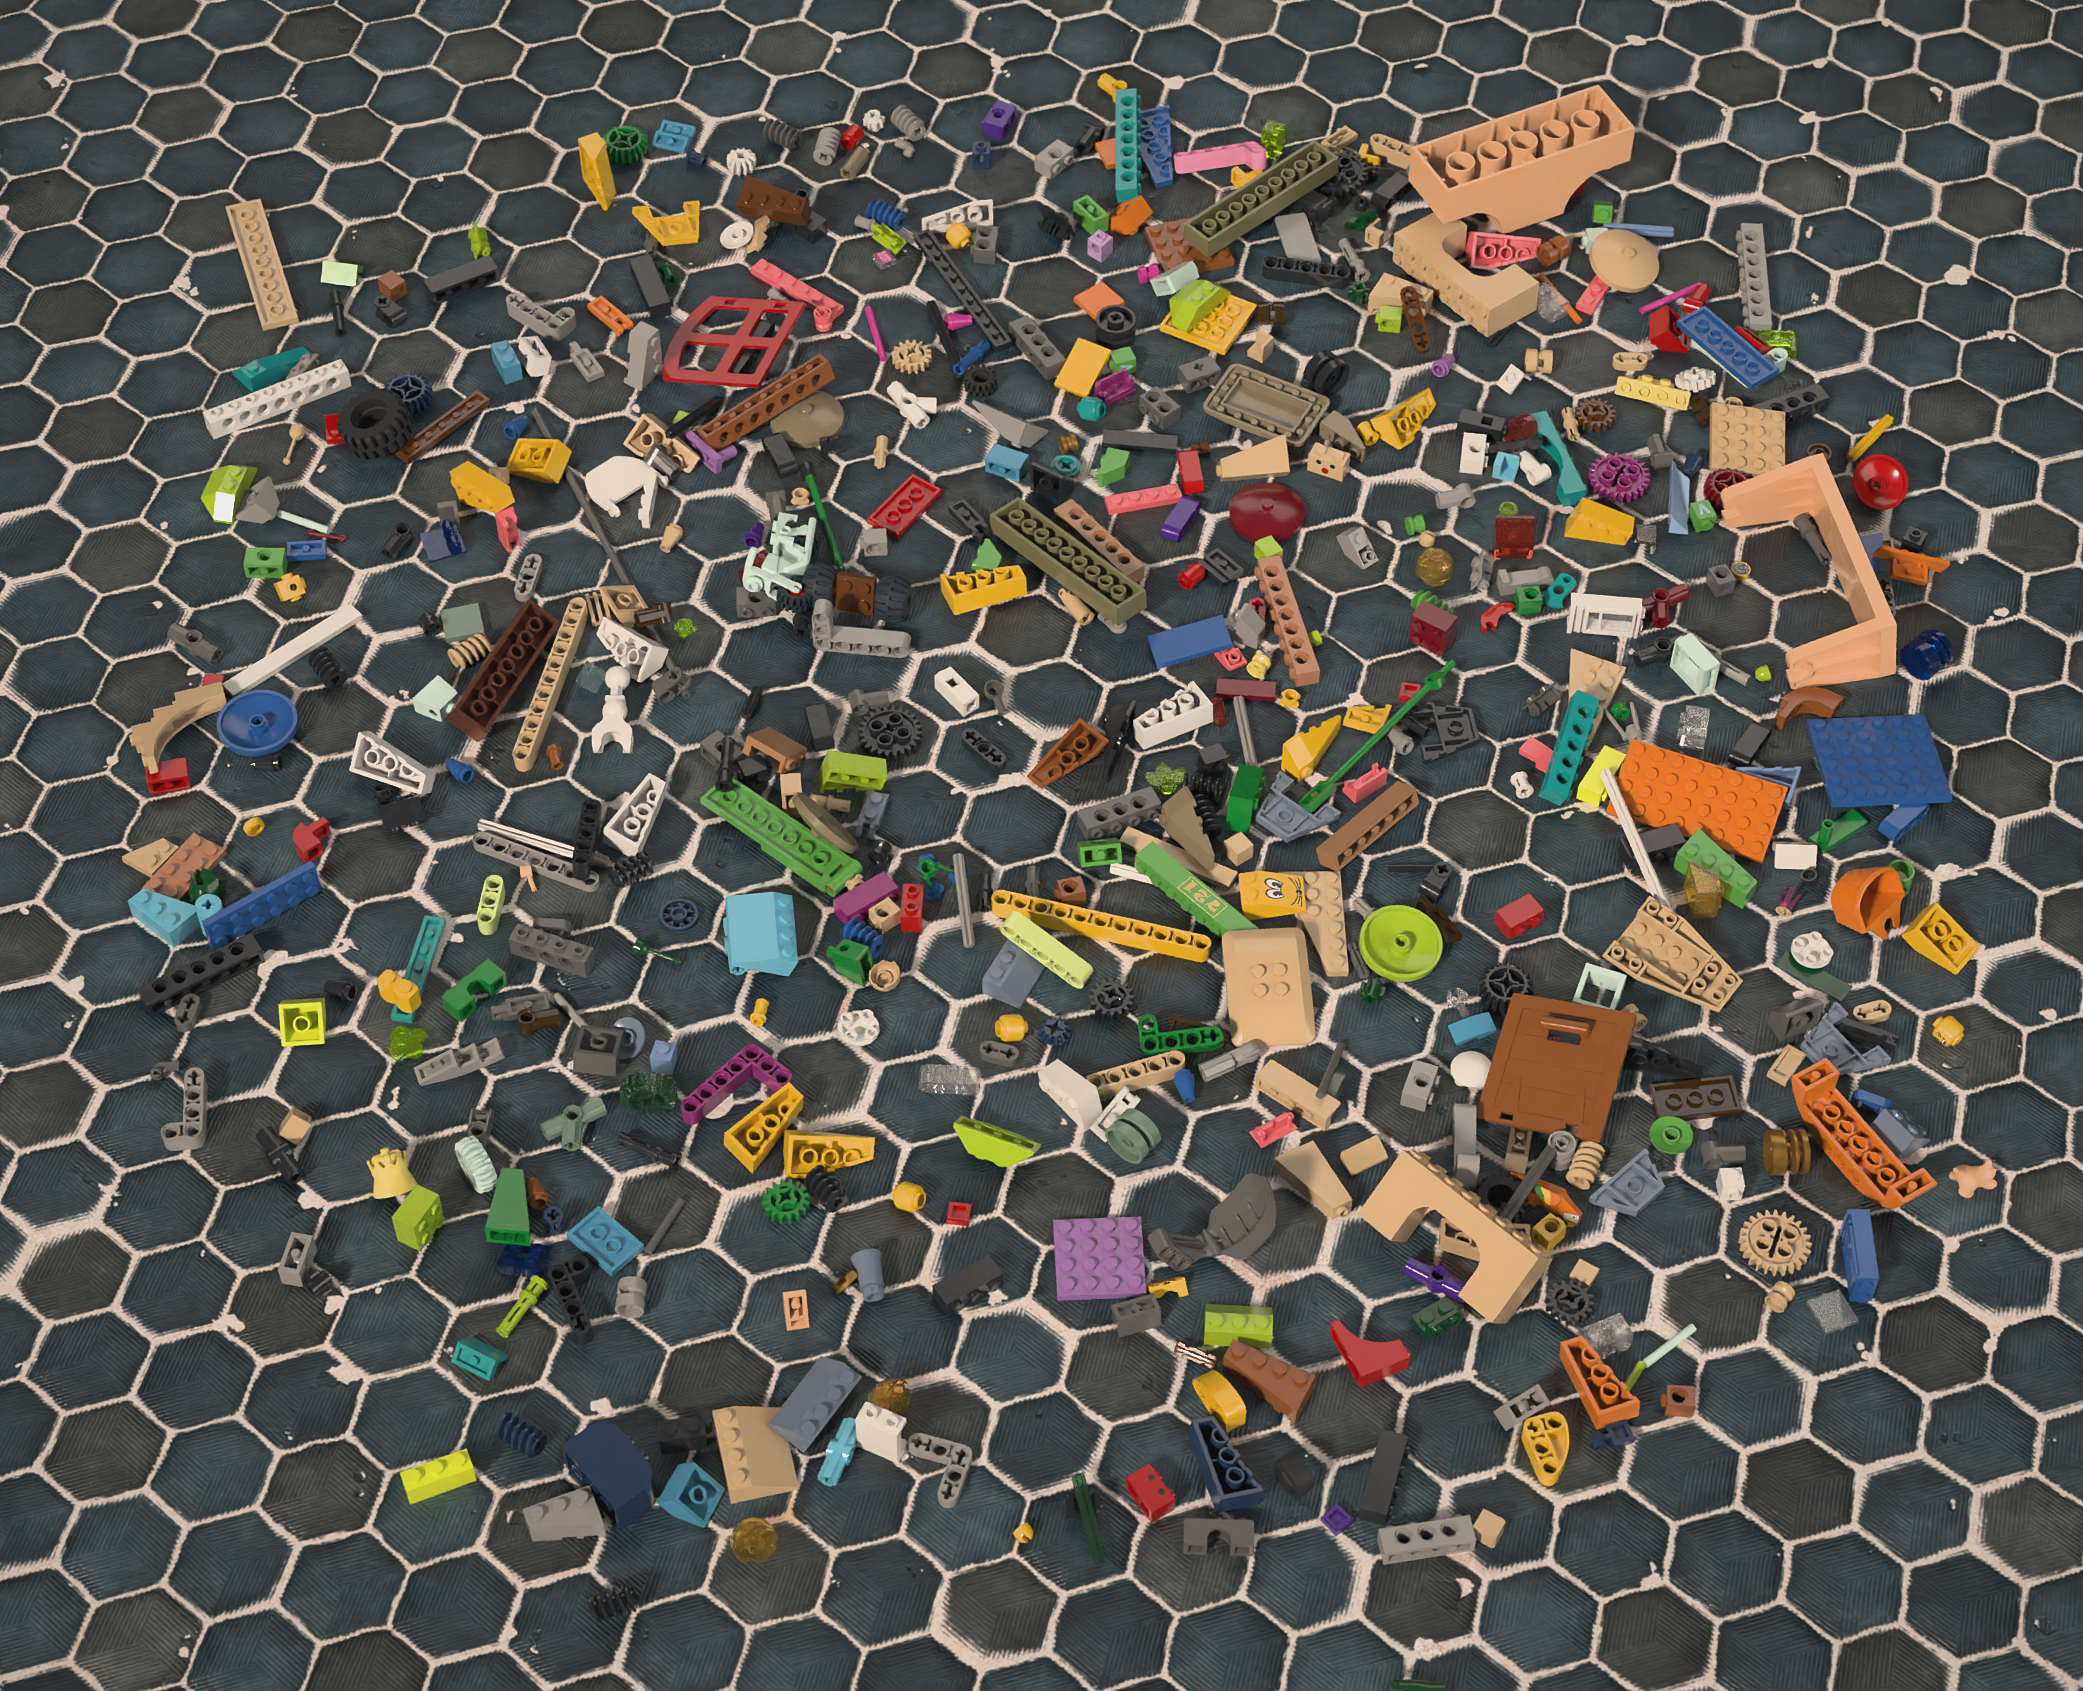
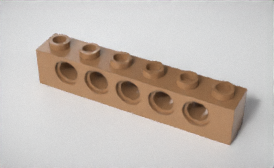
M1070 499L1054 509V523L1135 583L1144 578L1143 562L1134 557L1128 548L1121 545L1116 537L1109 534L1106 528L1096 522L1092 515L1084 511L1080 504Z

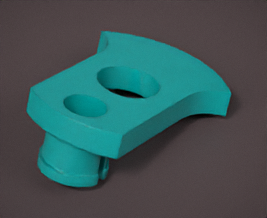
M1560 573L1546 591L1541 592L1544 594L1545 604L1552 608H1563L1562 603L1577 585L1576 580L1569 574ZM1556 587H1562L1565 590L1562 594L1554 593Z

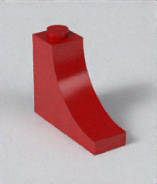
M1339 1319L1331 1322L1329 1334L1360 1388L1408 1369L1411 1354L1408 1347L1403 1346L1400 1339L1390 1342L1367 1341L1349 1332Z

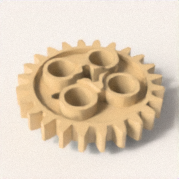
M1766 1210L1764 1216L1757 1212L1756 1218L1750 1216L1749 1221H1745L1743 1228H1741L1738 1243L1741 1244L1739 1250L1744 1251L1743 1259L1750 1258L1748 1265L1754 1263L1757 1265L1756 1271L1764 1268L1765 1275L1769 1270L1772 1271L1773 1276H1776L1777 1271H1780L1781 1275L1785 1276L1786 1270L1793 1274L1794 1269L1800 1270L1802 1264L1805 1265L1810 1256L1812 1243L1809 1242L1811 1236L1805 1235L1807 1228H1800L1801 1221L1793 1222L1794 1216H1791L1789 1219L1786 1218V1212H1783L1781 1216L1778 1215L1777 1210L1774 1211L1773 1215H1770L1769 1211ZM1780 1228L1781 1233L1772 1258H1769L1776 1231Z

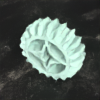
M472 1135L455 1143L458 1161L474 1190L481 1194L496 1187L498 1178L495 1168L479 1140Z

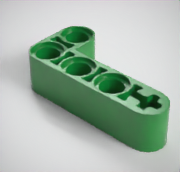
M1145 1014L1138 1021L1140 1045L1146 1057L1174 1050L1180 1051L1183 1054L1213 1051L1222 1048L1224 1045L1223 1033L1216 1026L1160 1033L1158 1022L1153 1015ZM1146 1023H1154L1153 1028L1149 1030L1144 1029ZM1212 1035L1217 1036L1216 1041L1214 1042L1211 1040L1213 1037ZM1202 1036H1205L1206 1043L1203 1042ZM1192 1037L1198 1038V1042L1194 1045L1188 1044V1040ZM1170 1040L1177 1041L1174 1047H1168L1167 1043ZM1148 1043H1156V1047L1153 1050L1146 1049Z

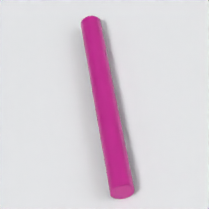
M1698 282L1647 304L1639 309L1640 313L1645 314L1691 294L1695 287L1701 283Z
M867 306L865 307V313L880 361L885 362L887 356L872 308Z

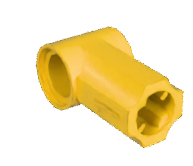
M1106 73L1102 74L1098 80V86L1109 93L1115 103L1116 90L1127 89L1125 81H1117Z

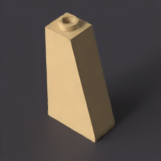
M1286 435L1278 436L1220 459L1219 465H1216L1217 477L1220 476V481L1225 482L1288 476L1290 468Z
M1314 1141L1275 1157L1274 1170L1330 1219L1344 1217L1351 1212L1352 1198Z

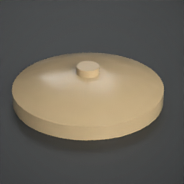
M1622 229L1607 230L1601 233L1591 245L1589 259L1594 272L1605 284L1616 290L1628 293L1643 291L1654 282L1658 275L1659 261L1654 249L1646 240L1633 232Z

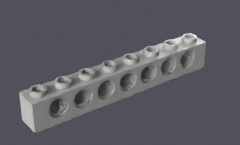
M1741 223L1740 230L1736 231V241H1739L1737 253L1740 254L1738 266H1741L1739 278L1742 279L1740 291H1743L1741 303L1744 304L1742 315L1746 317L1744 319V327L1759 338H1769L1772 319L1763 224Z

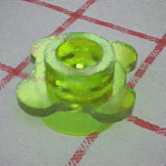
M686 618L679 620L673 627L674 631L679 633L680 638H686L691 633L694 634L697 631V628L692 625V621Z

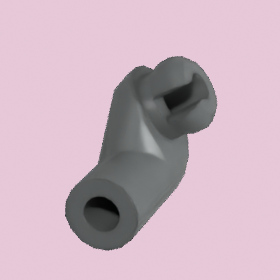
M158 1062L151 1069L150 1076L154 1080H160L169 1072L180 1071L181 1062Z

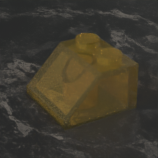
M1690 861L1683 888L1692 919L1717 917L1718 909L1721 908V896H1724V886L1720 884L1716 874L1694 861Z

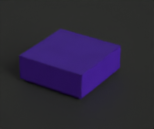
M1337 1504L1321 1516L1320 1521L1335 1536H1338L1353 1524L1354 1519Z

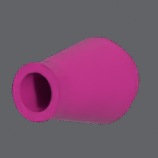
M949 313L945 315L944 323L947 330L954 331L971 326L972 316Z

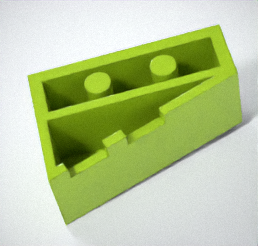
M828 750L817 773L818 794L824 793V790L836 789L837 793L843 792V789L856 788V791L882 790L887 779L886 759Z

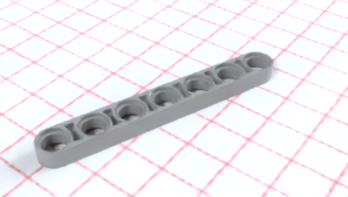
M478 832L472 838L473 846L478 852L519 867L530 865L532 872L587 892H594L600 886L599 876L591 871L588 879H594L596 882L591 885L585 883L587 879L578 880L567 877V874L572 872V863L487 832ZM480 839H486L487 843L479 845L477 844V841ZM500 845L505 847L503 851L495 850ZM516 852L523 853V856L520 858L513 857V854ZM533 859L541 860V862L536 865L530 863ZM557 865L559 866V869L556 871H550L549 867Z

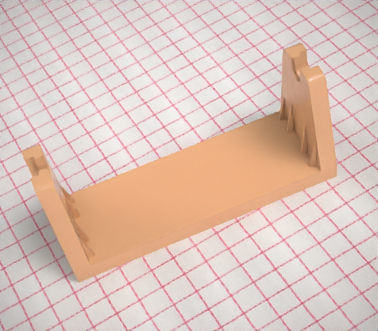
M1820 453L1803 458L1723 489L1721 491V500L1725 510H1721V515L1727 528L1793 520L1802 513H1807L1809 517H1813L1824 545L1832 556V564L1858 625L1789 650L1786 653V664L1789 667L1786 670V677L1790 687L1796 690L1805 687L1845 683L1895 674L1897 624L1824 454Z

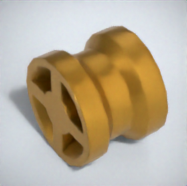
M1070 433L1066 437H1058V446L1062 454H1067L1068 451H1078V442L1074 433Z

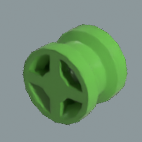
M1421 514L1413 518L1410 516L1405 517V528L1408 535L1425 531V522Z

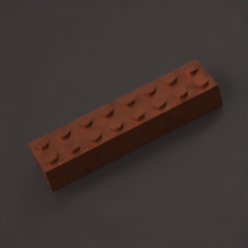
M528 599L516 613L445 719L478 742L487 733L560 624V621L531 599Z

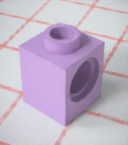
M1098 230L1088 238L1087 255L1102 263L1113 253L1112 236Z

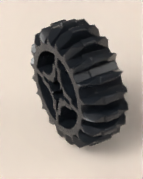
M1500 962L1498 967L1492 964L1490 969L1486 968L1484 973L1480 975L1479 982L1477 983V994L1480 997L1481 1004H1486V1009L1493 1008L1494 1013L1501 1011L1503 1015L1508 1010L1512 994L1519 993L1533 996L1534 984L1530 980V974H1525V969L1518 970L1517 965L1511 967L1509 962L1506 966H1503Z

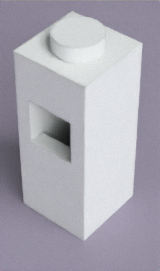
M948 667L935 675V689L963 717L979 708V694L954 669Z

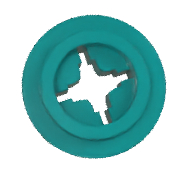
M1063 454L1055 457L1051 462V466L1065 474L1076 477V474L1080 473L1081 463L1075 456Z

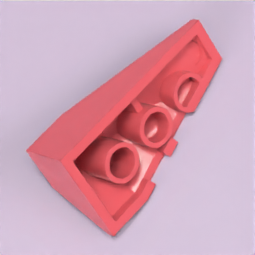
M1467 232L1465 253L1469 268L1487 270L1536 258V248L1541 244V239L1483 232Z

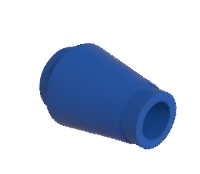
M522 415L506 423L504 434L509 439H518L530 424L529 418Z
M454 759L447 761L446 769L449 770L459 783L466 784L472 781L474 770L470 765Z
M1188 1069L1177 1071L1174 1074L1173 1082L1183 1102L1190 1103L1196 1099L1194 1075Z

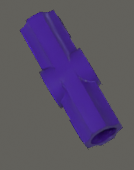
M1414 1256L1409 1258L1403 1274L1427 1285L1428 1290L1432 1293H1443L1462 1303L1464 1302L1458 1294L1467 1282L1449 1274L1447 1269L1441 1265L1432 1266Z

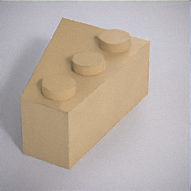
M1384 273L1369 294L1368 311L1380 309L1381 305L1403 307L1400 292L1404 287L1412 286L1417 291L1425 318L1432 307L1434 290ZM1406 292V296L1408 297L1409 303H1412L1411 294H1409V292ZM1410 308L1408 313L1415 316L1418 314V310Z

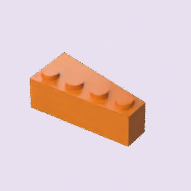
M1582 1336L1561 1342L1559 1357L1596 1430L1604 1428L1607 1424L1639 1416L1640 1401L1636 1396L1633 1397L1628 1387L1615 1377L1613 1370L1600 1360V1356Z

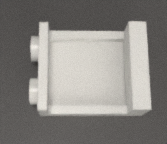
M865 1402L855 1419L857 1446L895 1463H899L908 1447V1441L901 1438V1431L906 1424V1418L872 1403Z

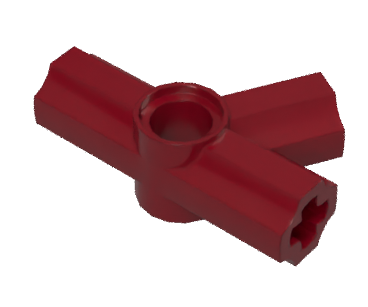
M1679 584L1668 589L1657 588L1653 591L1652 595L1642 598L1645 616L1652 614V625L1656 626V628L1669 626V607L1689 599L1690 594L1686 585Z

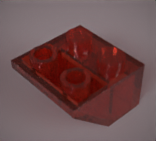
M1496 515L1492 538L1493 558L1532 559L1534 516Z

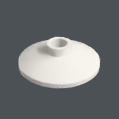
M748 222L734 223L722 232L720 236L721 244L729 249L739 248L752 239L754 228Z

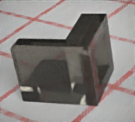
M1637 524L1634 543L1650 544V554H1654L1656 525Z

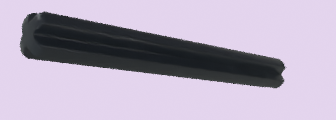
M716 395L665 430V437L672 440L720 407L723 404V398Z

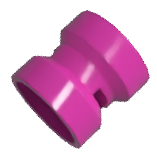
M1157 264L1137 268L1140 284H1146L1150 279L1159 275Z

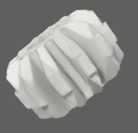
M745 147L743 149L737 148L736 151L731 150V153L727 155L728 170L732 174H738V176L741 174L746 176L747 173H752L756 169L755 153H752L751 149L746 150Z

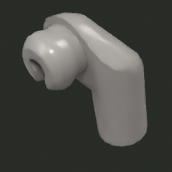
M899 138L896 140L895 147L904 149V156L912 157V154L915 152L913 145Z

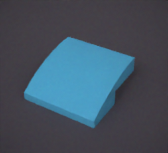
M663 120L659 131L656 130L651 147L684 154L695 136L696 126Z

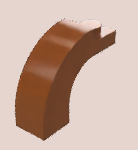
M1805 687L1791 691L1782 698L1780 708L1775 716L1777 719L1775 727L1782 731L1795 716L1802 713L1816 714L1824 719L1834 718L1841 709L1844 697L1833 691L1818 687Z

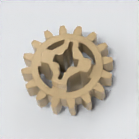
M906 340V344L900 342L899 347L895 346L894 351H892V363L895 364L896 369L901 368L902 373L906 370L908 374L911 371L918 374V370L925 371L924 367L929 368V363L932 362L931 349H928V345L923 346L922 341L916 343V340H913L910 343Z

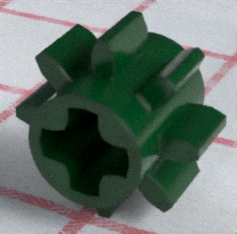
M1356 282L1353 286H1349L1347 298L1351 299L1352 303L1356 305L1363 304L1364 301L1369 299L1370 288H1366V285L1362 282Z
M1371 978L1368 979L1367 983L1362 981L1359 996H1362V1000L1365 1003L1373 1005L1378 1000L1383 1001L1386 987H1382L1383 984L1380 980Z

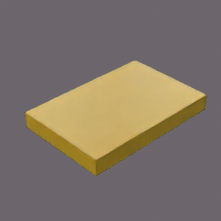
M1078 338L1054 383L1055 387L1080 397L1090 396L1095 382H1097L1112 353L1111 350Z

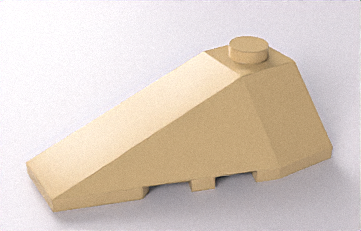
M643 413L623 444L641 457L647 455L653 444H658L681 467L680 470L691 473L701 458L680 437L676 436L672 440L670 438L667 439L664 432L669 427L653 414Z

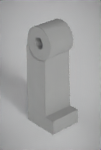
M1543 566L1538 569L1507 573L1506 569L1498 570L1496 583L1500 596L1515 594L1516 587L1539 586L1540 589H1546L1551 586L1554 579L1550 568Z

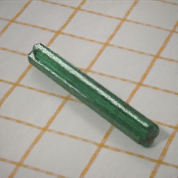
M1077 1473L1072 1476V1483L1093 1562L1101 1564L1107 1560L1085 1475L1084 1473Z

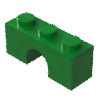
M487 959L479 964L469 975L463 977L453 988L448 989L442 996L444 1009L459 1022H463L477 1010L475 999L472 995L476 992H486L493 997L508 985L506 973L491 960Z

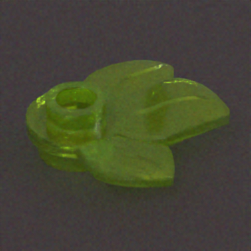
M1162 762L1157 767L1155 773H1146V780L1150 785L1157 787L1162 794H1172L1177 790V785L1183 782L1185 769L1180 767L1172 771Z
M404 1026L395 1027L390 1034L392 1043L389 1046V1053L395 1061L401 1060L405 1055L411 1059L422 1057L423 1048L421 1042L426 1040L428 1035L419 1028L409 1030Z

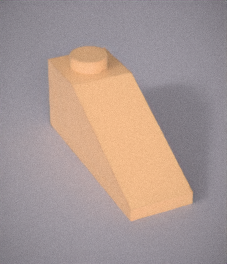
M806 1289L784 1292L783 1306L787 1331L809 1328Z

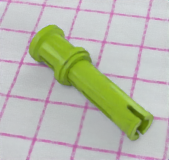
M532 1275L529 1285L519 1293V1300L499 1327L496 1328V1332L499 1335L508 1338V1335L521 1320L528 1308L538 1302L537 1298L549 1287L542 1278Z

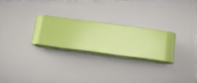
M1011 911L1002 924L1000 931L1005 937L1073 987L1078 989L1084 987L1093 972L1090 964L1017 911Z

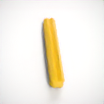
M1886 414L1847 453L1846 459L1855 462L1893 423V416Z

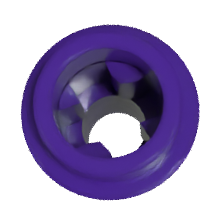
M754 523L745 533L743 539L744 544L748 548H757L761 545L764 525L762 523Z

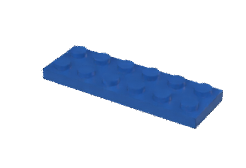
M1706 306L1677 320L1676 326L1750 390L1778 375L1779 368Z
M312 861L305 863L203 920L204 930L212 950L214 951L237 937L243 936L246 932L261 926L264 922L279 916L287 909L320 892L321 886L314 863Z

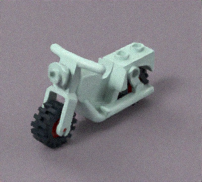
M779 512L778 521H773L772 532L775 533H771L770 539L773 551L767 555L761 568L753 566L757 548H750L744 567L743 587L750 592H758L763 589L768 597L777 601L781 609L785 608L787 612L792 610V613H795L797 610L798 613H802V610L805 612L810 607L812 593L807 590L804 592L802 587L805 586L801 582L806 568L810 565L811 552L814 554L816 550H819L822 531H820L819 527H816V519L813 517L806 523L800 521L799 524L797 522L798 515Z

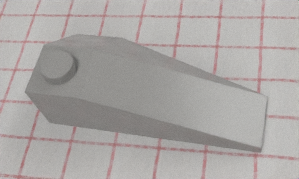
M972 401V404L1005 439L1012 441L1011 445L1021 449L1022 446L1030 448L1049 431L985 403Z

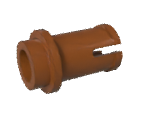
M557 744L549 745L546 750V754L550 758L551 768L554 770H560L564 767L561 756L562 748Z

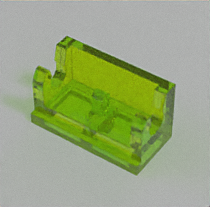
M1267 120L1261 134V146L1266 149L1267 158L1278 159V155L1272 154L1273 152L1283 154L1286 124Z

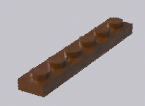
M476 390L405 442L402 448L396 450L395 455L409 465L490 405V399Z

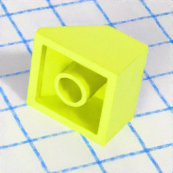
M325 998L282 1000L279 1003L282 1046L325 1044Z

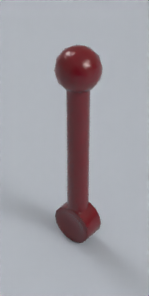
M313 530L307 531L309 537L318 536L335 539L340 543L346 541L345 535L334 536L317 533Z

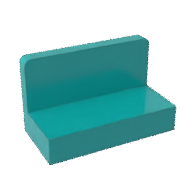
M468 1337L458 1341L451 1362L490 1381L494 1378L498 1363L506 1360L508 1355L473 1337Z

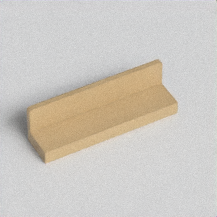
M1270 1060L1256 1075V1089L1323 1131L1329 1128L1331 1115L1340 1106V1101L1325 1093L1323 1099L1317 1098L1316 1092L1318 1088L1274 1060Z

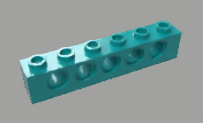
M1577 690L1570 698L1538 794L1539 797L1558 806L1565 800L1568 801L1573 791L1570 789L1571 785L1575 783L1578 776L1576 770L1583 761L1581 754L1588 745L1589 740L1586 739L1594 727L1592 720L1599 712L1597 707L1598 698L1580 690Z

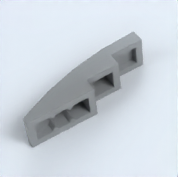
M496 1037L478 1047L473 1043L457 1052L450 1049L414 1067L419 1085L424 1086L476 1071L505 1058L501 1043Z

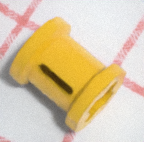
M1364 421L1356 427V433L1364 439L1363 442L1366 446L1375 444L1379 439V434L1372 430L1371 424L1368 421Z

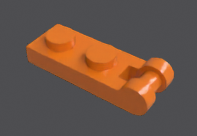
M599 296L587 304L588 310L610 327L617 336L622 335L625 330H630L634 327L633 322L603 296Z

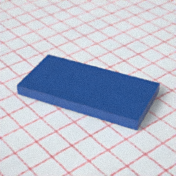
M1223 615L1147 636L1157 669L1233 648Z

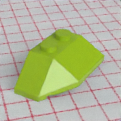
M1191 280L1169 299L1172 326L1187 334L1230 296L1231 291L1208 280Z
M228 465L213 470L201 495V500L214 522L233 524L237 510L257 472V467Z
M962 1115L953 1124L968 1153L975 1155L978 1159L995 1162L1000 1167H1010L1033 1156L1041 1146L1040 1143L1034 1142L1025 1136L986 1122L969 1119Z

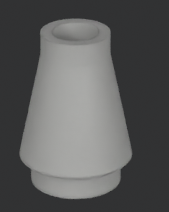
M1395 727L1387 732V736L1398 753L1406 755L1413 750L1414 743L1412 738Z

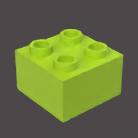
M416 1184L392 1216L399 1242L418 1251L430 1242L434 1231L440 1228L444 1222L443 1210L438 1194Z

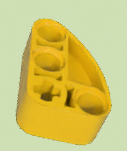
M1211 1370L1192 1380L1196 1393L1210 1415L1215 1417L1225 1433L1245 1424L1246 1408L1244 1402L1233 1386L1219 1372Z
M1550 1412L1528 1418L1524 1422L1521 1435L1539 1482L1545 1486H1552L1558 1481L1562 1474L1569 1448L1568 1426L1564 1416L1558 1412ZM1550 1425H1556L1558 1428H1553ZM1537 1450H1542L1545 1453H1539ZM1545 1470H1551L1553 1473H1547Z

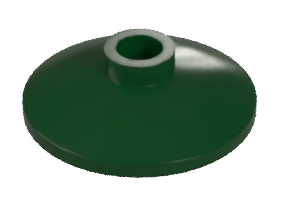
M1375 210L1361 212L1350 218L1345 223L1344 228L1346 231L1359 230L1363 232L1366 227L1376 220L1378 214Z

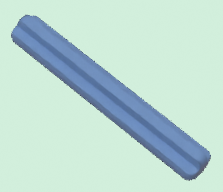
M1623 223L1603 224V228H1608V230L1622 229L1643 236L1673 237L1674 228L1667 226Z

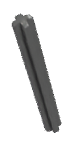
M1550 1146L1544 1148L1500 1213L1499 1217L1501 1219L1512 1220L1554 1158L1556 1153L1554 1148Z

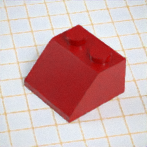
M1668 305L1650 314L1649 341L1661 351L1687 353L1690 351V337L1676 326L1677 320L1681 319V317Z

